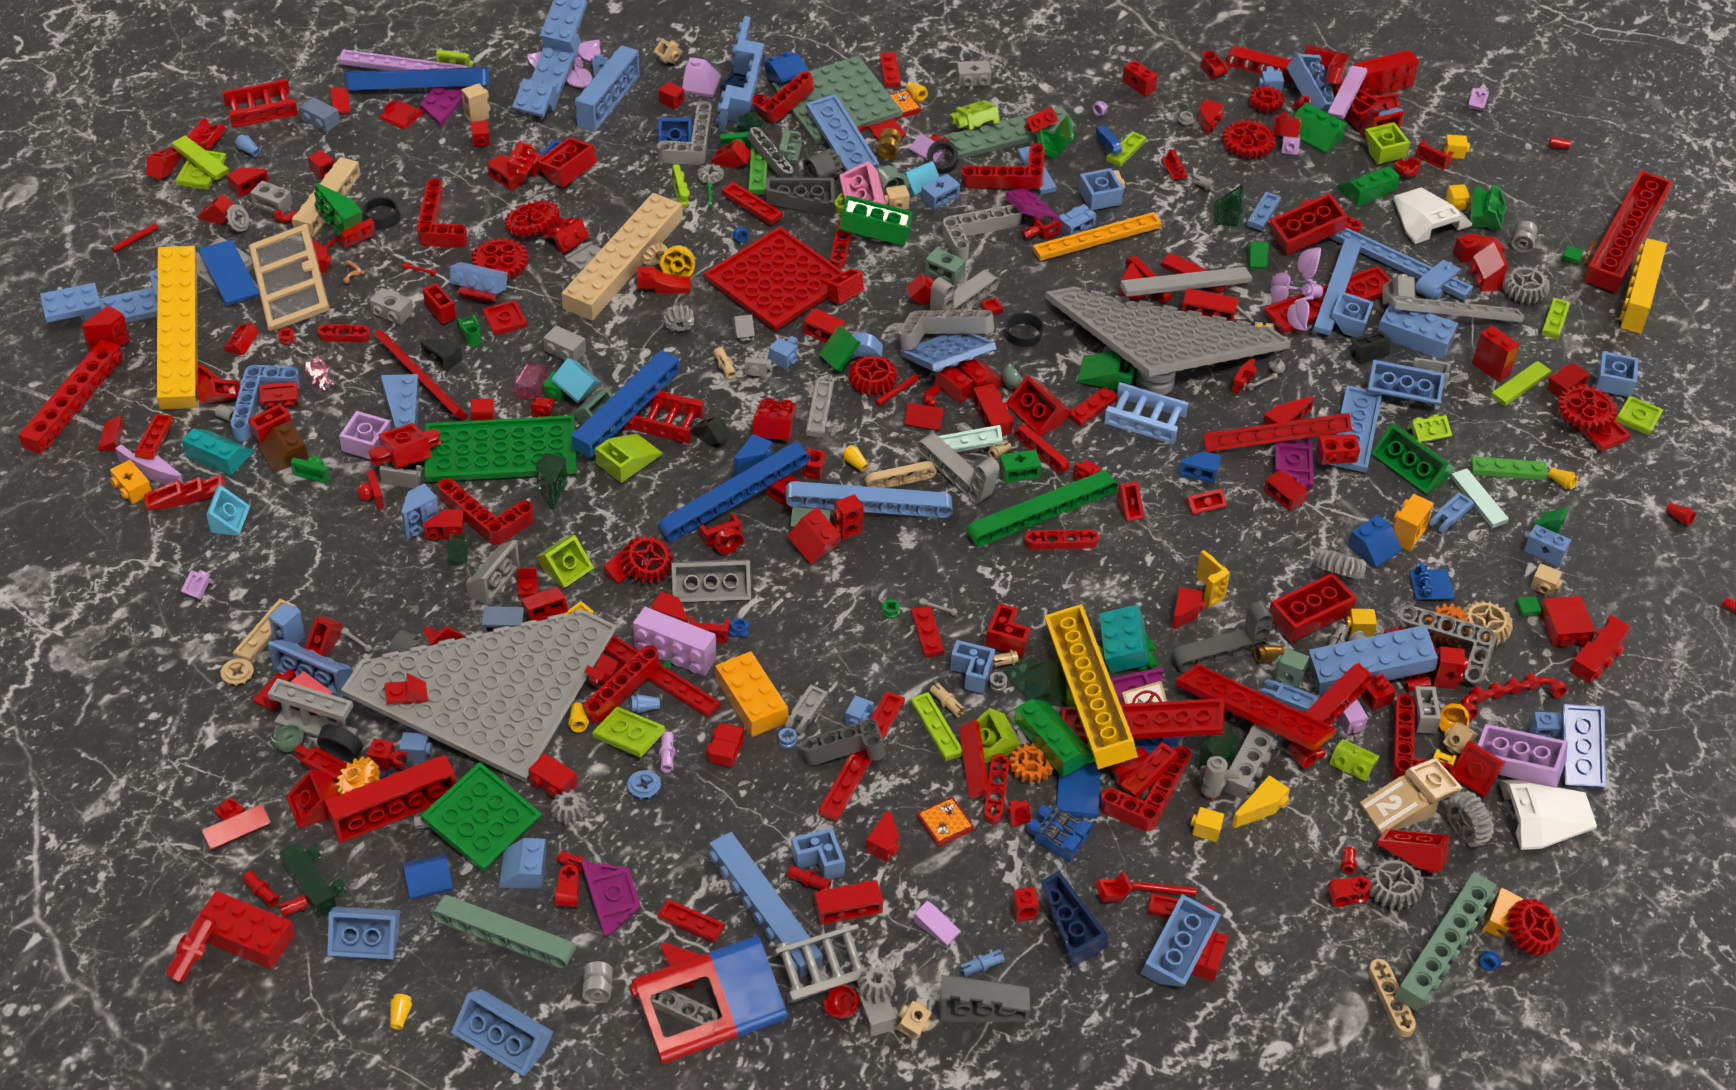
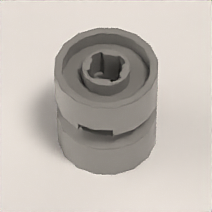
M1530 221L1519 222L1516 225L1512 239V247L1521 253L1531 251L1538 232L1537 226Z
M600 961L590 962L585 965L582 988L584 1000L596 1004L610 1000L612 989L610 983L612 982L613 975L611 965Z

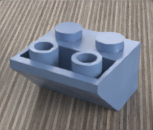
M425 483L408 491L401 511L405 538L407 540L422 533L423 523L439 513L437 497Z

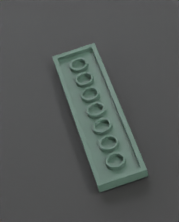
M1062 106L1053 108L1059 121L1044 129L1054 132L1062 120L1069 116ZM1036 113L1003 120L996 124L982 125L972 130L967 129L944 135V138H948L956 146L959 159L1037 140L1036 132L1026 131L1024 125L1027 122L1025 118ZM1071 119L1072 128L1075 131L1076 125Z

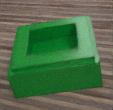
M1567 245L1562 260L1579 265L1584 250Z
M1536 596L1517 598L1516 604L1521 617L1540 616L1541 608Z

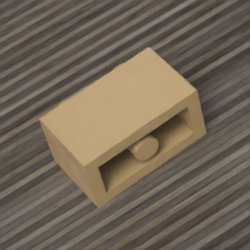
M480 83L462 89L464 116L470 123L472 121L489 119L490 106L487 100L489 94Z

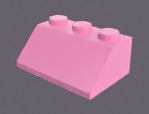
M869 161L839 175L845 199L846 195L886 205L878 170Z

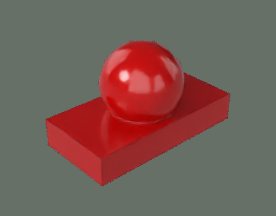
M373 469L366 470L368 482H363L357 487V495L360 499L366 501L373 498L377 510L384 508L383 495L375 471Z

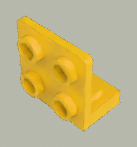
M1203 550L1200 552L1196 577L1206 585L1204 606L1209 609L1225 599L1230 572L1218 563L1212 555Z

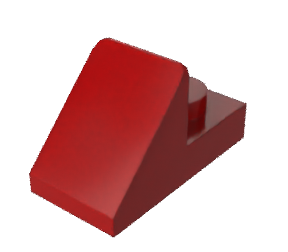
M537 567L517 568L518 600L537 594Z
M406 673L405 681L384 683L386 705L428 702L426 682L409 673Z

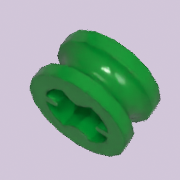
M893 599L886 600L882 605L883 616L888 619L898 617L900 613L898 601Z

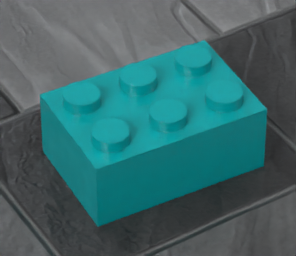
M1138 604L1100 613L1104 658L1110 672L1115 673L1149 665L1144 618Z

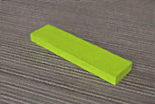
M186 135L172 142V147L214 180L229 173V168Z
M1537 361L1493 391L1491 397L1505 407L1551 374V370Z
M929 692L910 698L913 709L944 761L947 762L963 756L962 747Z

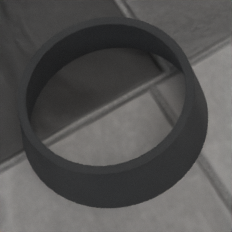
M373 198L366 202L363 207V221L371 218L375 222L374 229L376 230L389 229L400 221L401 215L397 203L390 198ZM379 206H388L395 209V212L386 218H373L366 214L372 208Z
M1022 312L1013 314L1007 319L1006 335L1008 340L1014 345L1030 347L1036 345L1041 340L1044 323L1038 316ZM1018 324H1028L1035 327L1039 334L1031 338H1021L1015 336L1009 330Z
M332 724L323 725L317 739V744L323 751L342 761H353L363 749V743L356 735L340 726ZM333 741H336V742L342 744V745L345 746V747H342V746L336 744V743L333 742Z

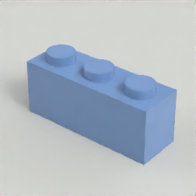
M459 262L450 266L449 283L498 294L506 290L507 272Z

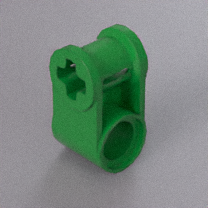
M473 314L465 319H456L459 332L462 334L466 344L470 347L479 346L482 343L476 316Z

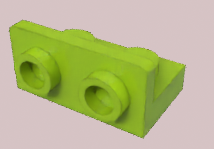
M439 49L436 52L437 62L468 67L473 66V61H470L469 54Z
M1439 414L1428 417V419H1423L1422 417L1415 418L1407 426L1408 430L1413 431L1414 438L1421 443L1446 439L1452 436L1446 415L1439 416Z
M1342 739L1335 747L1329 764L1363 781H1367L1380 756Z

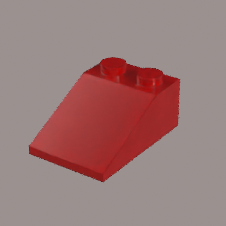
M1386 829L1378 839V845L1417 868L1425 869L1429 873L1442 871L1449 860V835Z

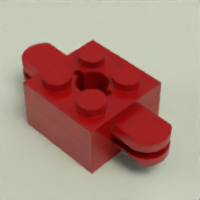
M414 423L378 434L380 446L369 450L370 462L373 465H380L390 461L396 468H404L408 464L424 461L426 458L431 457L430 448L441 444L440 433L436 429L422 432Z

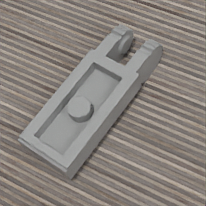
M810 685L791 711L785 728H792L796 719L801 722L797 727L796 733L802 735L807 725L810 724L828 698V692Z

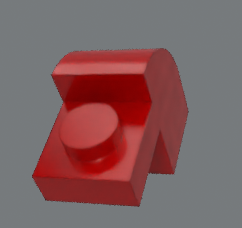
M1281 112V116H1274L1272 132L1282 136L1298 138L1301 118L1288 117V113Z
M601 654L595 668L587 665L584 673L590 675L589 684L600 688L625 664Z

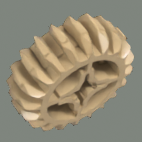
M1483 599L1480 603L1474 601V603H1469L1464 607L1463 611L1466 613V618L1470 623L1493 630L1496 637L1494 647H1497L1499 644L1503 645L1510 637L1513 629L1512 618H1510L1509 612H1505V607L1499 608L1498 603L1494 605L1491 604V601L1485 603ZM1468 628V631H1463V635L1466 637L1470 636L1472 629ZM1487 633L1481 637L1483 642H1489L1492 639V636Z

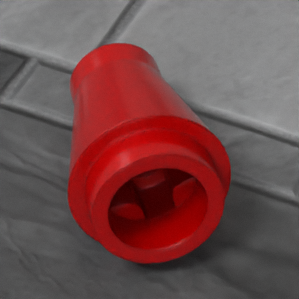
M1669 503L1666 508V513L1673 516L1683 525H1691L1696 517V512L1689 507Z

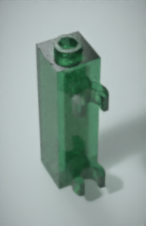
M297 842L279 852L281 864L301 894L305 896L307 903L317 918L329 914L334 907H337L335 897L346 893L344 889L345 884L341 879H337L328 886L311 862L322 857L318 845L314 843L304 851Z

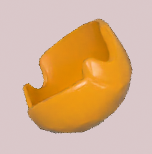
M1452 703L1445 705L1440 710L1441 721L1439 728L1444 733L1450 727L1453 728L1456 722L1469 727V713L1463 705Z

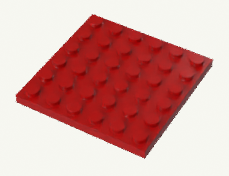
M779 226L704 272V279L776 331L828 298L827 281L842 274L843 271Z

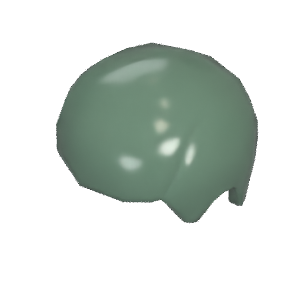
M1012 364L1004 367L1002 371L1003 382L1011 390H1016L1023 381V378Z
M289 724L280 729H275L274 737L270 736V739L279 751L293 752L298 744H302L304 732L299 726Z

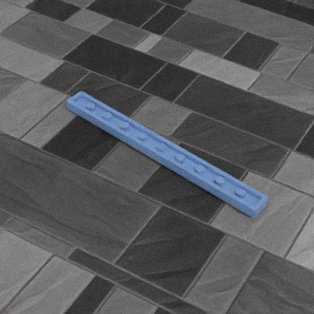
M1347 227L1345 230L1329 236V238L1341 244L1344 243L1345 239L1362 243L1359 252L1417 279H1420L1433 268ZM1453 277L1442 286L1441 290L1465 300L1472 292L1473 286Z

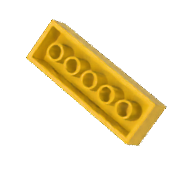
M1646 238L1645 244L1640 245L1631 274L1632 278L1628 285L1629 289L1627 290L1619 321H1622L1620 328L1642 333L1653 300L1667 243Z

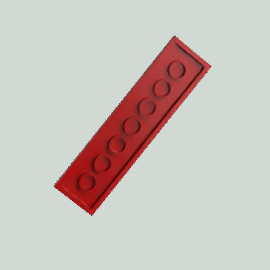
M1375 266L1351 275L1345 293L1372 301L1383 297L1382 285L1389 282L1391 278L1379 266ZM1329 283L1322 286L1323 294L1320 298L1306 300L1309 304L1307 325L1316 322ZM1301 293L1265 306L1263 312L1282 333L1292 331L1296 328L1288 321V308L1290 305L1295 304V300L1306 296Z
M1196 664L1176 679L1175 686L1182 688L1184 691L1199 696L1201 699L1224 698L1226 710L1251 721L1253 724L1260 725L1272 733L1279 734L1289 741L1298 743L1306 749L1315 751L1335 735V727L1200 664Z
M1224 698L1120 704L1133 739L1223 735ZM1062 707L1061 717L1083 742H1088L1076 707Z

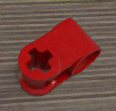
M1206 50L1203 52L1200 68L1210 79H1215L1220 75H1227L1228 67L1226 63L1214 51Z
M565 865L559 871L555 906L577 907L579 873L574 865Z
M1363 876L1330 881L1327 887L1333 905L1335 907L1365 903L1369 898L1368 891H1370L1371 882Z

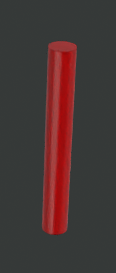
M153 223L112 246L111 249L116 253L159 229L156 223Z
M914 374L876 399L875 404L877 406L882 405L919 380L918 376Z
M1132 881V890L1183 894L1195 897L1197 893V888Z

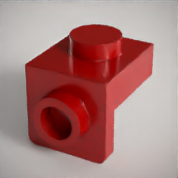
M1121 872L1116 879H1098L1094 884L1101 900L1106 902H1123L1133 889L1124 872Z

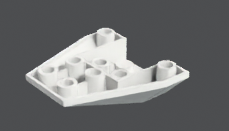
M1422 187L1393 196V201L1405 233L1415 244L1429 240L1431 230L1451 223L1457 230L1472 226V222L1460 210Z
M1520 779L1500 780L1499 782L1504 799H1511L1519 822L1515 834L1521 850L1542 849L1597 827L1585 792L1560 787L1556 788Z

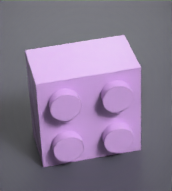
M356 411L339 435L342 451L370 459L369 450L380 446L378 434L392 430L390 420Z

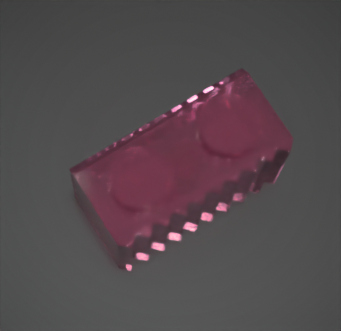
M527 361L513 384L514 396L535 401L536 397L542 394L544 380H547L550 376L548 366Z

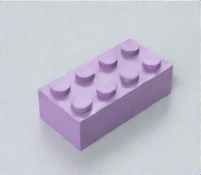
M644 607L633 622L634 648L639 651L647 645L655 646L658 650L659 659L669 660L675 666L683 667L703 676L707 674L716 660V634L648 607Z
M1485 724L1478 743L1480 747L1505 761L1499 775L1556 788L1567 759L1568 741Z

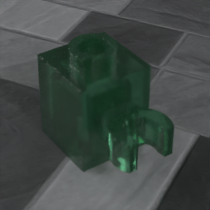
M449 533L448 561L452 564L460 565L463 562L467 563L469 535Z

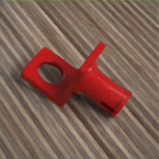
M1032 216L1033 225L1021 230L1025 240L1038 234L1045 241L1061 233V222L1056 220L1044 226L1037 217ZM1057 226L1054 232L1049 233L1052 227Z

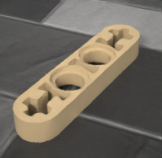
M925 461L870 473L865 477V483L867 487L890 488L930 479L936 475L937 471L931 461Z
M1375 959L1371 962L1368 971L1372 983L1395 1032L1399 1036L1409 1037L1414 1032L1416 1026L1415 1019L1409 1006L1394 998L1399 985L1389 964L1385 960ZM1390 985L1393 991L1386 992L1382 989V986ZM1397 1003L1402 1007V1010H1393L1390 1004Z

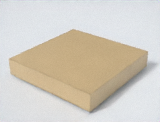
M1436 758L1411 767L1405 773L1432 804L1450 797L1462 789L1461 785Z

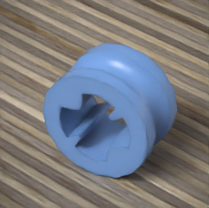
M784 728L780 730L778 741L780 746L792 748L796 745L797 733L794 729Z

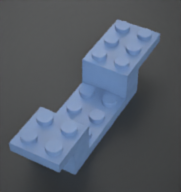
M553 0L540 34L544 43L543 50L531 80L525 78L522 80L512 106L514 110L544 117L547 110L554 112L581 43L577 30L588 4L586 0Z
M744 16L743 22L739 24L738 31L740 33L736 35L735 43L737 45L734 44L732 53L735 56L732 57L731 66H734L733 73L746 75L748 83H744L743 88L727 85L726 90L722 91L721 101L723 102H719L718 112L720 114H718L716 124H719L718 131L725 132L728 120L747 124L752 106V98L754 97L761 69L764 43L748 40L751 17Z
M158 269L149 271L152 288L99 298L95 283L41 293L46 322L84 315L86 322L108 305L124 314L126 323L156 317Z

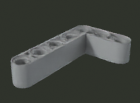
M701 101L697 104L691 142L660 141L657 144L659 162L702 165L705 163L712 121V105L710 102Z
M1006 205L948 216L943 219L942 236L951 254L967 260L969 256V241L966 236L1017 227L1021 224L1022 212L1014 205Z
M983 270L955 290L954 285L938 277L931 287L930 310H968L992 293L998 287L1000 279L990 272Z
M927 310L911 312L899 330L901 348L903 350L915 349L924 334L991 333L995 330L993 314L989 310Z
M930 433L917 442L918 451L928 461H931L944 476L974 503L978 504L992 495L1000 470L999 464L994 458L989 457L973 468L935 433Z
M1406 605L1401 608L1399 615L1405 625L1411 627L1425 625L1423 620L1426 617H1432L1434 619L1433 623L1426 625L1428 632L1472 644L1473 648L1468 660L1467 669L1465 670V678L1473 686L1480 685L1483 682L1496 643V637L1492 629L1412 605ZM1408 611L1414 612V617L1410 620L1404 618L1405 613ZM1450 622L1453 624L1451 630L1445 631L1442 629L1443 624ZM1465 628L1472 629V634L1468 637L1462 635V631ZM1490 634L1492 639L1489 642L1481 641L1482 635ZM1477 653H1485V659L1477 661L1475 659ZM1472 671H1478L1480 676L1478 679L1472 680L1469 678V674Z

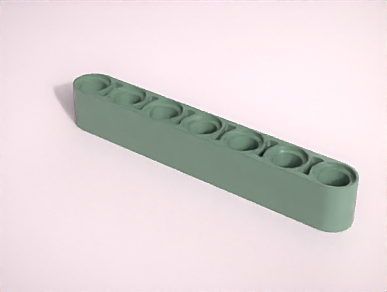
M448 895L441 897L431 914L434 920L443 925L557 968L565 969L576 951V946L566 939Z

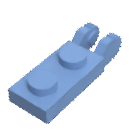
M1458 492L1438 510L1437 514L1430 520L1429 525L1434 527L1442 519L1444 523L1440 525L1438 531L1444 533L1450 525L1452 526L1474 506L1475 502Z
M1267 679L1264 682L1265 688L1260 690V693L1303 713L1319 699L1316 695L1272 679Z

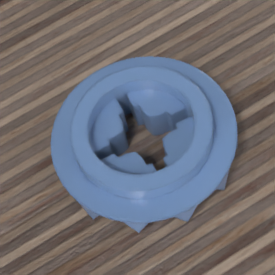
M647 770L635 772L628 779V792H631L633 797L637 796L641 800L646 797L650 799L652 795H657L658 790L661 789L660 778L654 772ZM641 781L647 785V789L641 787Z

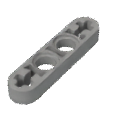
M670 989L654 994L650 998L654 1008L695 1027L718 1019L715 1010ZM666 998H672L675 1001L669 1006L663 1004V1000ZM692 1007L694 1012L687 1015L682 1012V1009ZM708 1017H711V1020L704 1022V1019H708Z

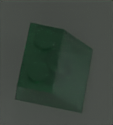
M544 453L542 458L538 459L536 463V470H538L537 483H539L540 493L550 509L554 510L568 484L566 458Z
M1225 721L1223 735H1208L1205 739L1197 770L1200 771L1201 766L1206 765L1209 758L1213 756L1225 759L1227 770H1229L1231 766L1230 759L1231 757H1236L1239 747L1236 746L1238 737Z

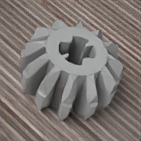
M681 304L679 306L673 305V308L668 307L664 315L666 328H670V331L676 330L677 333L679 331L685 332V329H691V326L694 325L692 309L688 305L682 306Z
M563 790L562 795L556 794L555 800H552L551 803L553 818H556L558 823L564 821L565 826L569 822L575 825L576 820L582 821L583 815H586L587 812L585 798H582L580 792L574 794L573 790L569 793Z
M878 964L875 968L868 965L866 971L860 973L858 980L859 992L861 995H866L867 1001L874 999L875 1003H877L878 999H881L885 1002L887 996L892 997L896 987L893 972H888L887 966L880 969Z

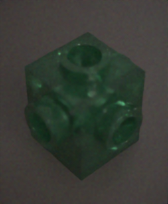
M756 111L739 116L737 122L739 132H749L752 127L762 130L764 126L762 117H759Z

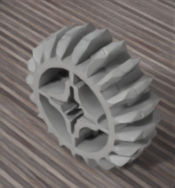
M1525 265L1523 267L1516 266V268L1511 267L1505 274L1502 290L1505 291V295L1509 296V299H1514V302L1518 301L1521 304L1526 303L1529 305L1532 303L1535 305L1537 302L1541 303L1547 297L1550 290V281L1546 275H1543L1542 271H1538V268L1532 269L1531 266L1528 268Z
M1319 548L1317 553H1315L1314 565L1318 568L1356 579L1362 578L1363 574H1365L1366 562L1360 558L1324 548Z
M1463 791L1454 794V796L1447 800V821L1450 822V828L1454 830L1459 839L1463 840V843H1467L1470 847H1477L1485 844L1492 838L1494 833L1492 829L1494 824L1491 822L1492 817L1489 815V810L1486 809L1485 803L1481 802L1480 797H1476L1475 793Z
M1391 856L1387 860L1382 857L1379 862L1375 861L1373 866L1369 868L1368 875L1366 876L1371 882L1369 897H1375V903L1381 902L1382 908L1385 905L1389 906L1390 911L1394 907L1398 911L1402 910V908L1408 910L1410 906H1415L1422 897L1424 880L1420 876V870H1415V866L1408 865L1407 861H1400L1399 857L1396 860H1393Z

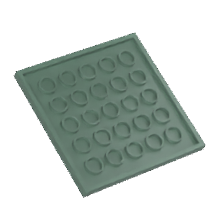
M859 56L809 71L812 75L815 89L790 110L814 144L824 142L826 139L806 109V103L836 94L856 127L863 125L868 127L902 116V109ZM791 80L783 83L774 82L772 83V88L777 93Z

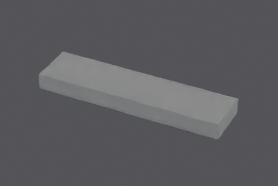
M816 380L806 436L824 438L834 382Z

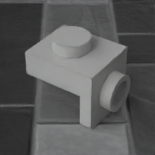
M765 352L764 359L746 357L745 375L766 377L767 370H771L772 359H768V352Z

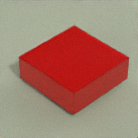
M996 297L980 301L982 310L992 311L993 315L1003 313V307Z

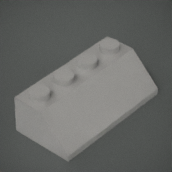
M750 560L672 562L673 596L678 597L680 602L751 600Z

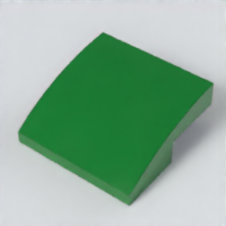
M838 325L819 352V355L837 371L841 372L861 342L841 325Z

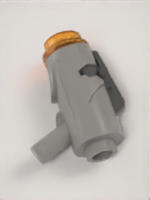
M1210 757L1207 764L1202 765L1200 768V787L1203 797L1209 801L1218 799L1222 794L1226 780L1228 778L1241 779L1242 772L1227 770V762L1222 757Z

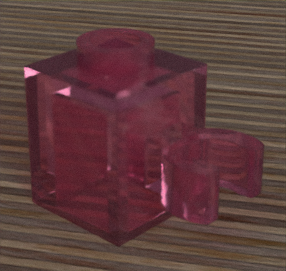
M321 355L304 364V371L313 384L320 382L319 388L321 391H325L323 384L326 382L333 387V380L328 377L330 369Z

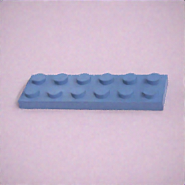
M836 94L806 103V109L830 148L840 155L845 172L867 161L875 168H879L878 160Z
M1346 386L1341 414L1350 413L1352 431L1336 433V435L1355 434L1360 447V454L1357 463L1330 465L1367 473L1382 394L1367 391L1368 389Z

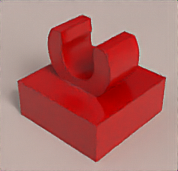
M229 797L214 810L215 816L224 821L244 812L245 809Z
M1013 800L1009 802L1007 811L1008 823L1011 827L1031 821L1030 804L1027 800L1021 802Z

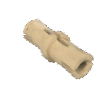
M722 347L716 348L713 354L718 360L719 368L724 371L727 379L735 378L737 372L732 366L731 358L727 357Z
M939 683L931 687L930 693L957 718L960 717L958 713L961 715L965 713L966 708L955 699V695L948 693Z

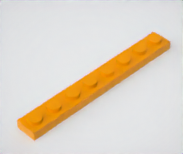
M1152 212L1033 245L1032 251L1042 261L1161 228L1162 222Z

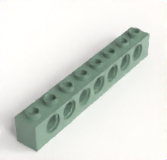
M1473 872L1400 985L1394 998L1417 1012L1421 1005L1427 1006L1433 996L1430 994V991H1436L1442 982L1439 979L1440 975L1446 976L1451 967L1448 964L1449 961L1454 962L1460 953L1457 950L1458 947L1463 948L1469 939V936L1466 934L1468 932L1473 933L1478 925V922L1475 920L1477 918L1482 919L1487 910L1484 907L1485 904L1490 905L1494 900L1496 894L1493 891L1497 886L1495 883Z

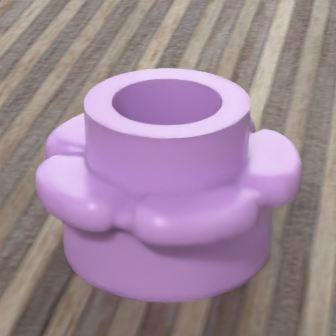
M1096 101L1093 105V112L1097 116H1104L1108 111L1107 105L1103 101Z

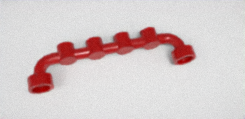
M1530 673L1524 677V681L1519 682L1517 678L1513 677L1506 682V686L1502 687L1499 682L1491 683L1488 687L1489 690L1485 691L1480 686H1476L1471 690V694L1462 699L1461 705L1468 710L1471 720L1479 712L1476 706L1471 703L1474 701L1482 703L1490 697L1498 699L1504 694L1511 692L1512 694H1518L1527 688L1535 690L1543 684L1550 685L1549 690L1555 698H1560L1567 693L1568 688L1563 681H1556L1547 676L1537 678L1534 673Z

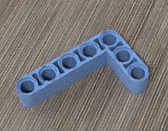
M250 365L245 369L231 420L232 433L236 441L244 442L250 438L251 432L248 419L256 416L260 399L259 385L297 382L299 388L300 379L297 368L292 366Z

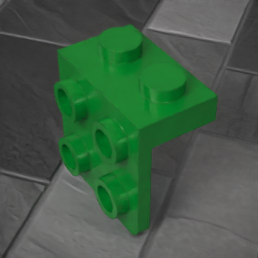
M1066 116L1054 132L1044 128L1036 131L1038 144L1044 146V156L1056 159L1063 153L1068 143L1073 140L1074 134L1070 116Z

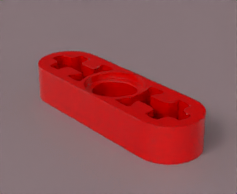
M323 324L317 330L319 339L325 342L364 343L371 338L370 329L365 325ZM341 332H348L346 335H340Z

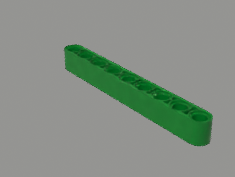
M1104 470L972 522L966 528V533L973 543L980 547L1106 497L1117 490L1118 484Z

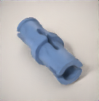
M1000 949L984 956L978 955L976 959L960 964V973L964 978H967L980 971L986 972L988 968L1003 963L1004 956L1003 954L999 955L1001 953Z

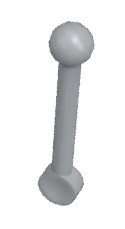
M1272 373L1270 377L1260 380L1254 384L1249 383L1247 385V388L1251 391L1254 389V387L1262 383H1265L1272 379L1276 380L1278 378V374Z
M925 598L919 600L920 606H931L949 612L952 616L958 613L955 608L942 607L927 602Z
M348 628L341 630L343 636L350 637L364 647L366 652L372 651L371 645H366L349 632Z

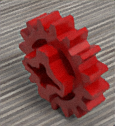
M1266 85L1265 88L1260 86L1259 89L1255 87L1254 90H1251L1249 101L1250 105H1254V109H1259V112L1264 110L1265 113L1268 111L1274 113V110L1279 111L1283 107L1285 97H1283V93H1279V89L1275 90L1274 87L1269 88Z

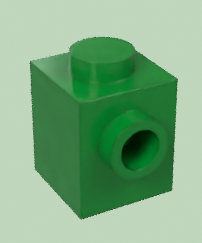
M552 371L542 385L544 397L552 398L556 402L562 403L566 393L551 381L556 373Z

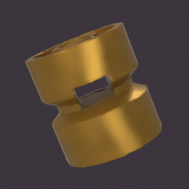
M887 128L881 132L877 146V153L881 158L889 160L897 156L901 142V135L897 130Z

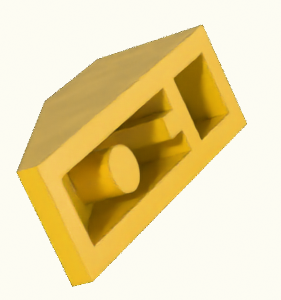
M1269 775L1234 814L1232 827L1243 826L1276 814L1280 808L1284 809L1290 800L1288 797L1290 788Z

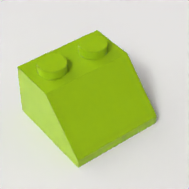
M1394 122L1365 129L1369 153L1377 164L1407 157L1410 141Z
M575 535L564 537L536 556L544 572L562 588H566L594 568Z
M989 708L977 719L980 725L985 763L991 762L992 757L996 754L1008 756L1020 745L1004 713Z

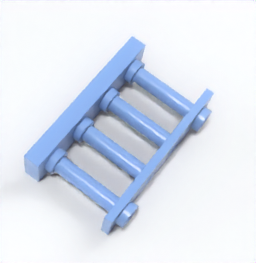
M1119 382L1117 395L1120 399L1115 408L1107 407L1104 423L1174 444L1178 427L1174 425L1179 416L1186 418L1189 403ZM1126 401L1137 403L1133 413L1123 410ZM1144 406L1154 408L1150 418L1140 415ZM1161 411L1171 413L1168 423L1157 421Z

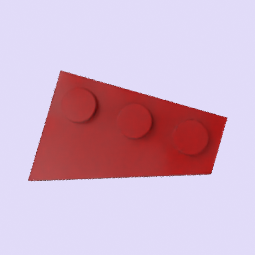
M1344 79L1339 84L1333 85L1332 92L1334 97H1336ZM1359 88L1345 117L1357 130H1360L1362 121L1378 117L1381 101Z
M1610 614L1604 629L1599 627L1596 631L1598 635L1591 642L1588 641L1574 658L1569 672L1588 684L1594 679L1598 680L1603 674L1604 669L1611 667L1614 658H1619L1624 652L1625 648L1623 645L1631 626Z

